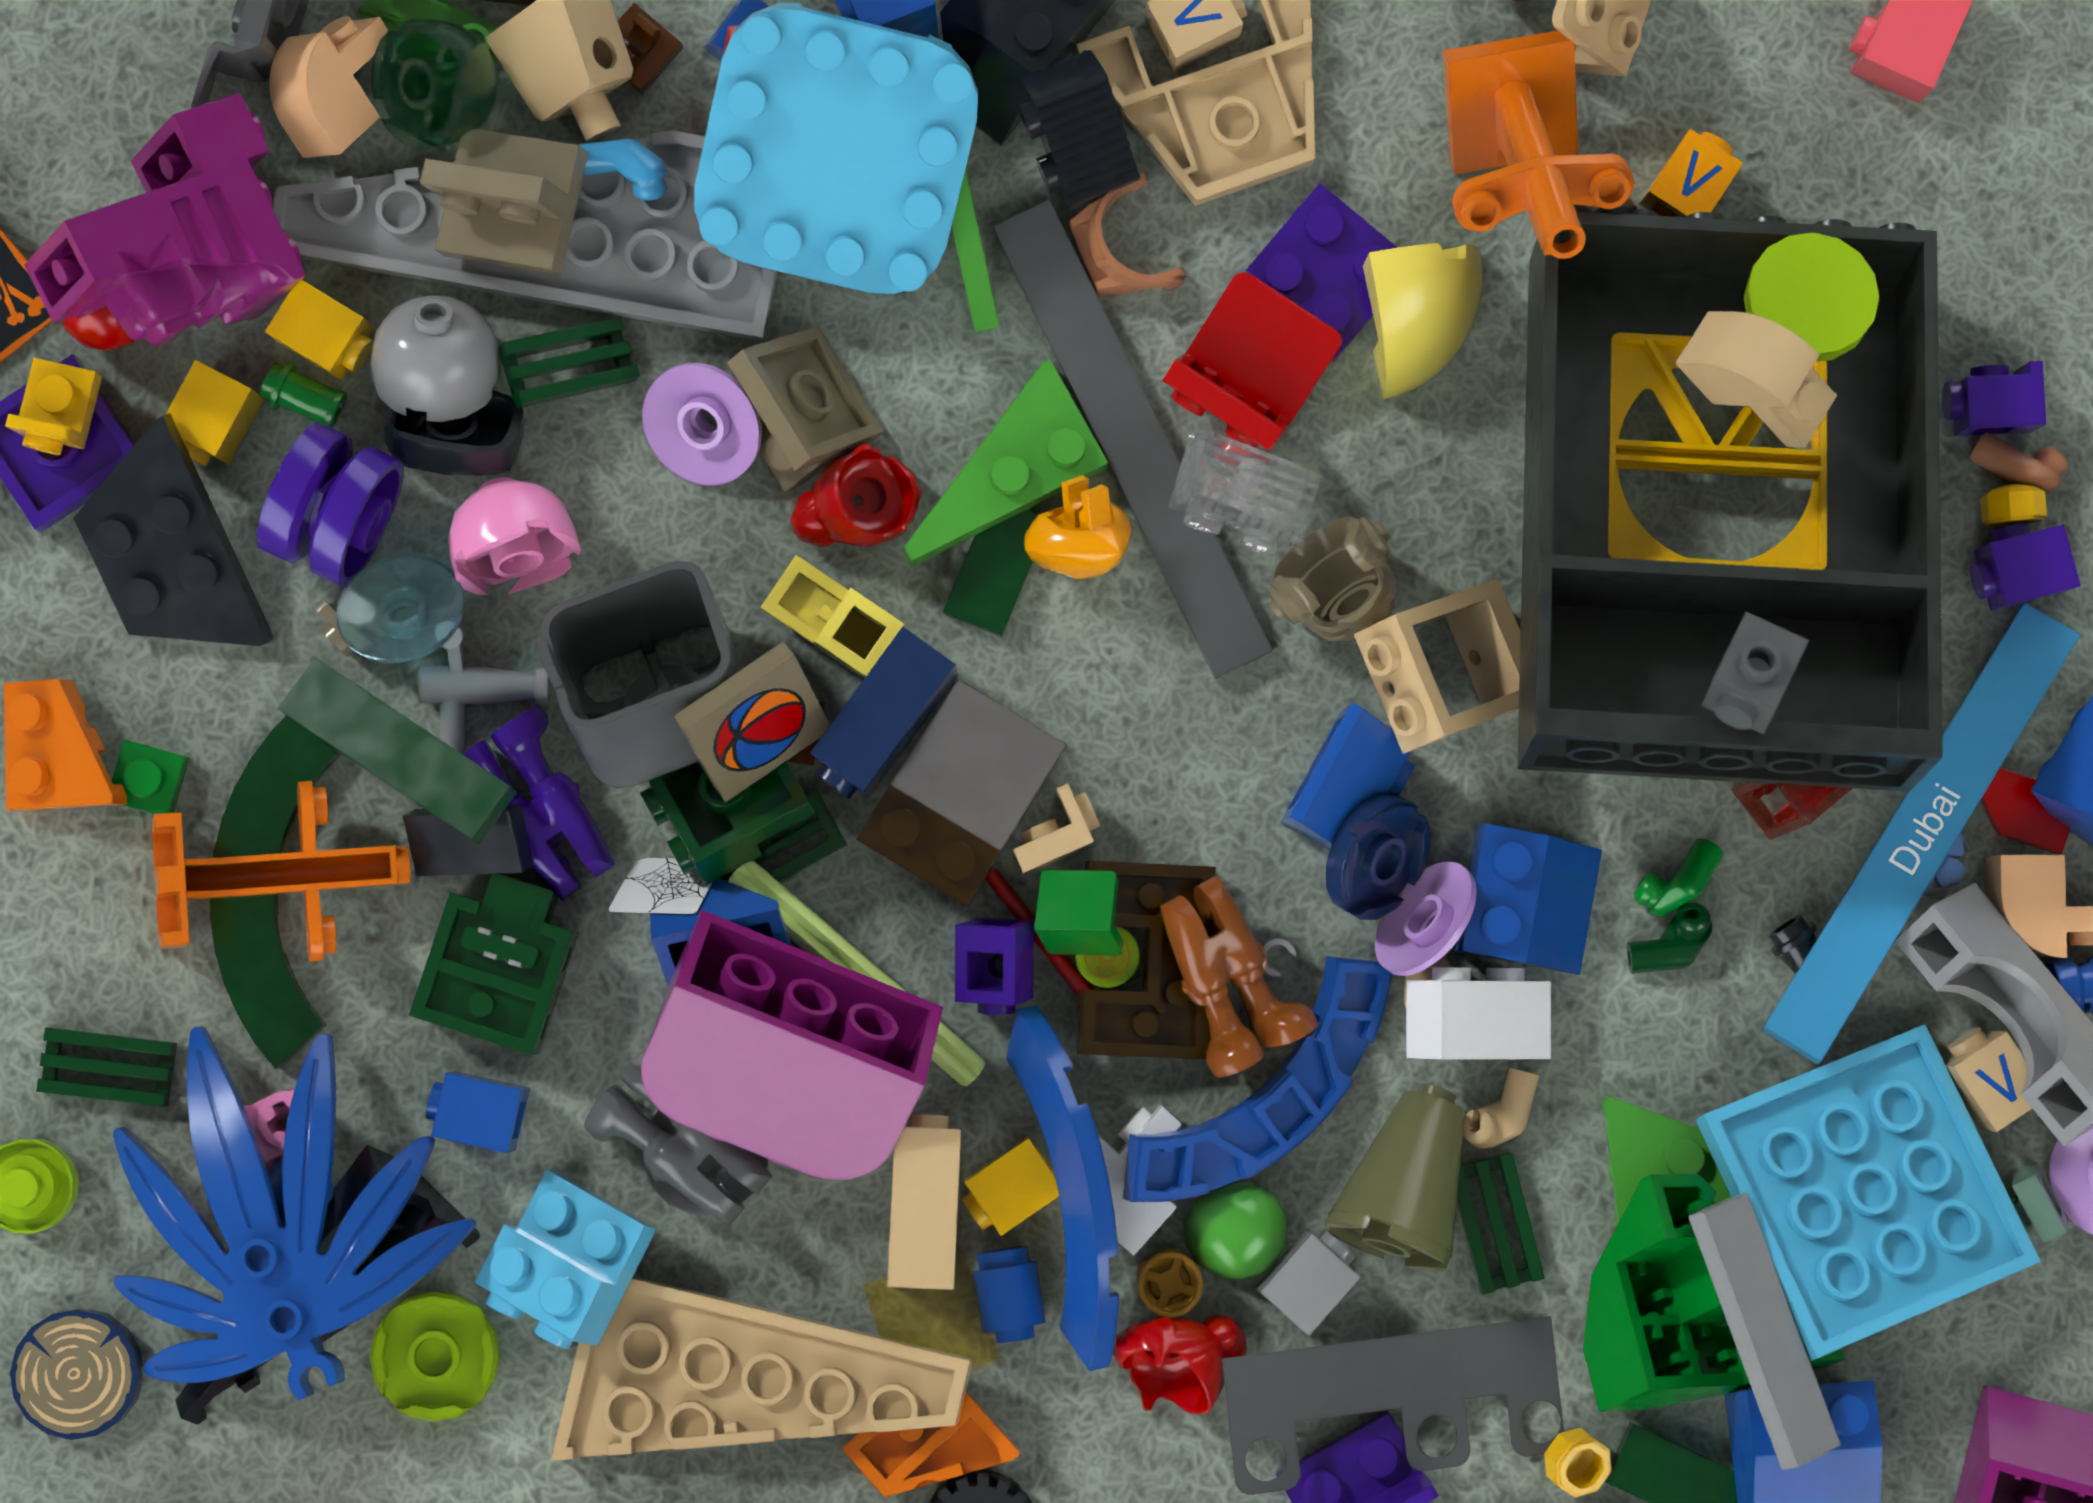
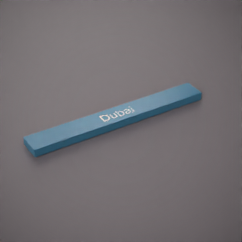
M2023 603L1943 733V757L1911 791H1907L1763 1026V1032L1817 1065L1822 1061L2080 637L2079 633L2027 603Z

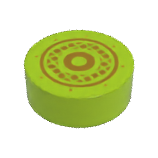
M1116 927L1123 940L1122 955H1075L1079 972L1091 984L1103 988L1117 987L1127 982L1135 973L1139 964V948L1134 937L1122 927Z

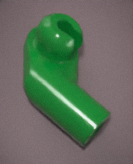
M1696 839L1677 873L1667 882L1655 872L1647 873L1640 880L1633 892L1635 901L1648 907V914L1665 916L1696 899L1703 892L1721 861L1723 851L1709 840Z

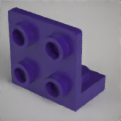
M1388 1410L1299 1460L1300 1479L1293 1488L1285 1490L1292 1503H1429L1439 1496L1423 1471H1417L1409 1465L1406 1458L1405 1440ZM1284 1469L1276 1473L1277 1477L1282 1473Z

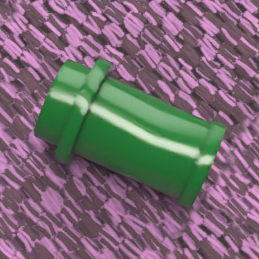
M275 362L269 369L260 390V397L269 401V408L276 411L282 406L333 428L346 402L347 393L335 390L296 372L297 366L291 362L285 366Z

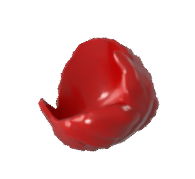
M865 443L847 451L829 463L816 481L814 490L802 494L797 499L790 517L792 532L801 542L812 544L819 548L831 546L836 542L867 547L886 541L889 542L903 535L908 525L914 521L923 490L918 485L915 473L894 456H882L880 449ZM856 495L862 499L860 506L853 504L852 500Z
M1217 1314L1208 1316L1202 1323L1160 1316L1149 1321L1134 1323L1124 1331L1116 1334L1113 1356L1120 1368L1130 1369V1379L1140 1393L1142 1407L1145 1411H1150L1155 1401L1163 1398L1174 1402L1190 1414L1202 1415L1208 1414L1225 1384L1222 1359L1245 1356L1247 1353V1342L1239 1324L1226 1316Z

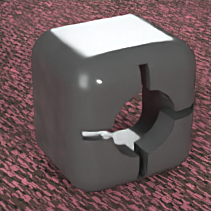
M686 561L667 563L553 607L544 616L540 624L541 640L537 641L544 669L555 688L562 715L594 775L605 785L614 788L633 787L699 762L674 716L742 670L728 626L701 568ZM696 627L713 629L720 651L719 656L713 662L695 670L681 665H661L653 643ZM642 648L649 671L640 675L631 684L625 696L609 702H595L587 695L584 690L583 676L593 666ZM655 652L668 685L677 683L687 685L643 701L649 694L658 690L646 656Z

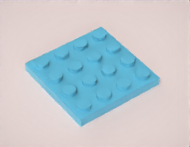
M1926 1024L1715 1109L1696 1119L1697 1125L1731 1197L1747 1193L1809 1361L1820 1358L2041 1262Z

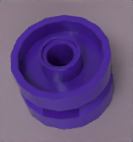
M319 422L310 425L292 445L270 486L260 514L256 534L258 548L291 564L309 555L310 572L346 588L358 578L368 565L395 510L404 478V463L400 459L371 446L353 456L352 439L347 435Z

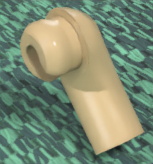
M1508 1068L1501 1099L1478 1109H1473L1465 1114L1464 1138L1476 1148L1488 1149L1522 1134L1527 1127L1540 1076Z

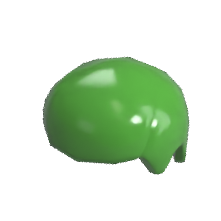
M1232 1182L1223 1187L1210 1190L1208 1194L1198 1196L1184 1219L1185 1245L1197 1266L1220 1278L1244 1279L1263 1273L1273 1267L1287 1244V1215L1280 1202L1273 1193L1262 1186H1257L1253 1182Z

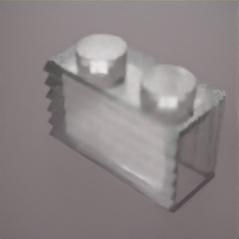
M1207 430L1190 434L1168 507L1186 514L1183 523L1191 528L1206 533L1220 534L1223 527L1242 535L1240 542L1242 546L1259 553L1276 555L1278 548L1300 546L1304 541V532L1308 528L1307 521L1312 515L1311 508L1315 504V496L1319 491L1318 485L1323 479L1322 473Z

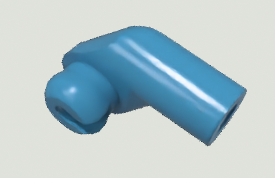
M618 139L579 144L588 151L583 176L620 172L626 179L632 181L634 196L645 201L658 199L666 192L667 185L664 176L668 172L663 160L637 140Z

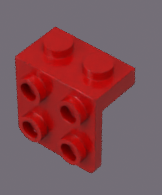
M1240 272L1232 278L1186 353L1175 359L1162 381L1174 388L1170 395L1171 398L1186 410L1198 416H1203L1207 410L1227 423L1224 433L1241 446L1251 451H1256L1260 445L1270 451L1280 441L1341 347L1343 339L1341 333L1336 328L1252 273Z

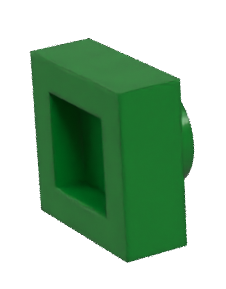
M124 739L112 777V783L122 784L127 794V804L123 806L151 814L174 813L190 758Z

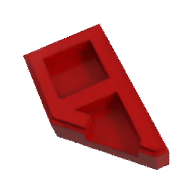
M2000 767L1980 800L1996 834L2055 855H2062L2070 828L2051 816L2032 793L2031 789L2037 780Z

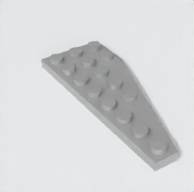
M679 131L652 133L651 137L633 139L661 158L666 166L668 173L664 176L667 189L662 197L655 200L645 201L636 198L632 190V181L626 179L620 172L583 176L561 276L446 257L435 251L444 207L440 205V196L420 184L423 169L420 170L419 167L394 170L393 174L354 179L353 176L278 186L275 190L272 209L285 235L291 237L296 243L302 260L765 342L778 271L746 264L721 253L715 246L707 243L700 234L699 222L694 212V186L705 136Z

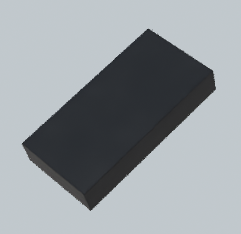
M508 804L479 845L424 808L414 809L403 815L416 876L522 873L534 866L521 804Z

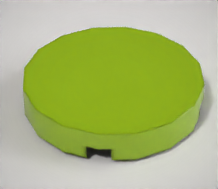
M1818 233L1789 235L1769 246L1751 269L1743 298L1746 313L1771 320L1801 337L1820 354L1816 362L1834 360L1857 346L1874 322L1879 302V293L1875 274L1860 252L1841 239Z
M436 1290L412 1295L389 1311L374 1332L369 1358L374 1383L382 1395H385L389 1402L397 1406L395 1407L397 1410L411 1418L435 1422L459 1417L483 1400L496 1380L501 1352L497 1331L482 1308L463 1295Z

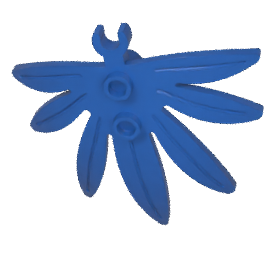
M203 1026L194 1027L190 1032L187 1058V1103L190 1131L201 1181L211 1210L229 1246L230 1252L226 1251L212 1228L176 1181L125 1127L116 1128L113 1138L132 1190L153 1225L172 1249L192 1269L223 1293L224 1299L219 1301L193 1288L149 1276H116L114 1278V1285L130 1302L159 1320L181 1328L216 1333L218 1335V1338L186 1341L160 1351L144 1364V1371L148 1376L177 1383L213 1381L252 1369L286 1351L292 1364L288 1373V1385L295 1398L302 1400L314 1395L313 1387L308 1378L309 1371L313 1366L323 1371L329 1387L345 1381V1370L341 1361L334 1354L324 1350L319 1336L340 1329L370 1315L408 1291L433 1271L464 1241L476 1227V1221L472 1218H467L419 1233L392 1247L371 1262L359 1274L356 1273L357 1269L376 1249L401 1214L426 1167L435 1145V1139L431 1136L420 1137L397 1154L367 1184L341 1222L329 1251L326 1255L320 1252V1244L330 1194L336 1127V1074L333 1036L330 1034H320L315 1037L294 1089L283 1149L282 1184L286 1227H283L259 1145L235 1085L207 1029Z

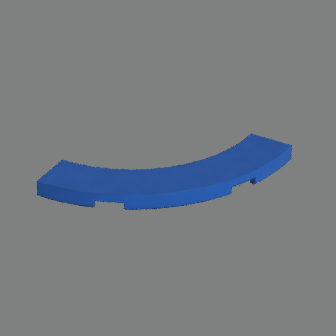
M1327 956L1323 981L1313 1010L1318 1022L1317 1028L1298 1040L1296 1046L1280 1068L1261 1088L1242 1103L1222 1115L1199 1125L1177 1131L1156 1134H1130L1123 1199L1129 1202H1166L1208 1194L1210 1190L1223 1187L1241 1178L1247 1179L1282 1159L1307 1139L1330 1115L1353 1083L1354 1079L1351 1076L1362 1059L1368 1042L1373 1043L1379 1030L1389 995L1392 973L1387 971L1379 961Z
M1037 1005L1019 1008L1016 1010L1006 1060L1017 1075L1030 1100L1052 1161L1062 1210L1066 1253V1284L1060 1329L1090 1372L1107 1368L1110 1365L1116 1338L1119 1310V1294L1117 1292L1109 1293V1258L1118 1255L1115 1212L1109 1177L1089 1105L1087 1103L1077 1104L1070 1082L1065 1072H1070L1073 1069L1065 1049Z

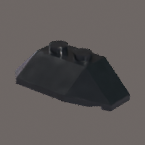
M949 0L940 12L943 41L951 44L956 53L967 63L976 87H978L976 127L1002 146L1022 120L1017 104L1027 100L1020 79L1024 75H1032L1036 70H1044L1048 65H1056L1060 60H1068L1076 51V44L1085 40L1115 0Z

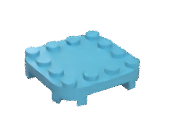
M777 2L775 5L753 12L734 29L721 60L694 186V212L699 222L702 238L729 257L766 269L867 293L896 294L902 291L917 290L924 284L926 278L936 270L947 247L977 123L978 87H976L969 66L956 53L951 44L932 35H929L927 38L805 8L802 7V3Z

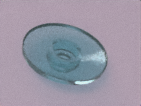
M421 555L388 557L367 566L349 581L337 603L336 623L343 641L359 656L379 663L409 662L434 652L452 637L464 615L465 596L460 581L457 582L454 572L442 562Z

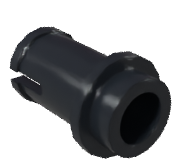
M1798 915L1780 925L1769 935L1775 944L1771 951L1775 956L1782 954L1796 974L1817 940L1814 933L1818 928L1814 922L1806 923L1804 918Z

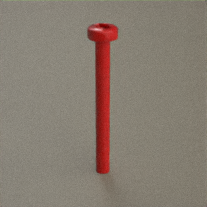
M997 868L991 871L986 881L1016 919L1035 920L1036 917ZM1034 934V942L1078 997L1079 989L1093 990L1065 954H1048L1038 935Z

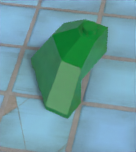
M1699 1174L1648 1175L1642 1178L1591 1275L1583 1352L1599 1412L1646 1410L1720 1396L1751 1387L1688 1217L1693 1213L1716 1204L1713 1200L1717 1191ZM1842 1348L1812 1360L1810 1363L1812 1369H1817L1845 1360Z

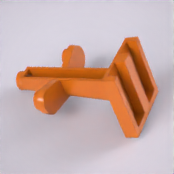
M1557 30L1442 50L1449 159L1454 174L1458 175L1504 167L1469 178L1458 186L1452 198V207L1457 221L1468 230L1482 232L1490 230L1499 222L1526 210L1544 255L1551 254L1559 259H1567L1577 255L1585 245L1586 236L1573 204L1615 209L1624 204L1629 198L1634 187V177L1627 161L1619 155H1573L1578 154L1574 43ZM1569 230L1570 240L1564 243L1553 242L1559 232Z
M312 781L297 783L300 852L185 859L181 812L154 814L151 821L159 949L183 948L190 944L187 901L303 892L309 962L323 961L324 954H336V929L334 915L321 916L319 891L410 884L411 872L408 846L392 845L317 851L316 826L328 824V807L325 786L313 787Z

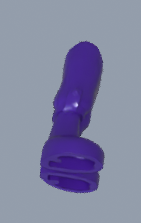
M537 704L494 731L490 737L498 749L519 771L530 788L529 792L533 798L531 802H528L523 796L516 793L509 804H521L534 866L531 868L551 890L556 891V895L563 901L579 890L581 885L573 873L568 860L557 849L559 844L568 840L574 849L573 852L595 877H598L616 863L596 823L579 796L581 795L579 784L573 782L572 779L561 772L553 774L542 753L540 738L548 727L549 718L543 708ZM482 740L462 753L514 789L501 769L498 757L487 740Z

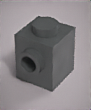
M1745 612L1701 706L1714 711L1715 715L1722 722L1738 729L1751 728L1764 734L1809 640Z

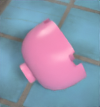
M509 477L491 479L483 483L478 491L471 494L455 511L448 536L449 556L455 578L462 589L476 595H488L486 584L497 585L518 577L521 578L508 594L557 579L572 567L569 555L574 552L579 556L581 552L575 526L563 502L551 490L531 482L517 481Z

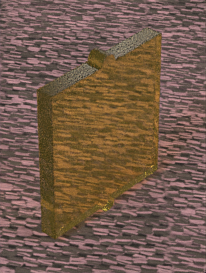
M964 1251L955 1253L954 1290L887 1287L888 1276L863 1285L881 1337L972 1358V1367L999 1358L991 1332H982L975 1284Z

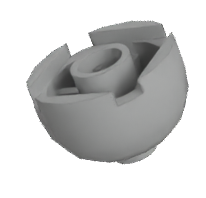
M428 295L413 298L393 308L376 330L371 357L372 380L378 397L397 413L406 416V408L426 412L427 421L434 422L467 417L486 406L493 397L492 388L497 381L499 382L501 374L498 344L491 325L470 304L448 296Z

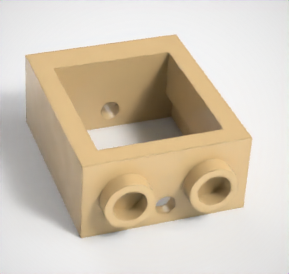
M1499 578L1394 614L1354 634L1403 754L1519 709L1521 631ZM1444 617L1448 622L1481 702V705L1453 716H1449L1414 631L1416 627ZM1389 683L1394 687V694L1389 688Z
M910 1114L909 1127L903 1128L894 1146L887 1287L954 1290L961 1129H948L949 1116Z

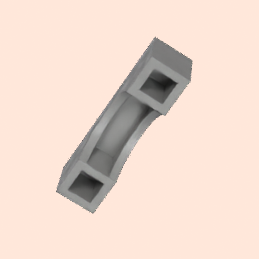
M1976 883L1932 905L1895 942L1936 992H1953L1967 996L1988 1008L2006 1025L2016 1039L2025 1060L2026 1082L2021 1095L2063 1146L2093 1129V1023L2019 934L2012 929L2007 920Z

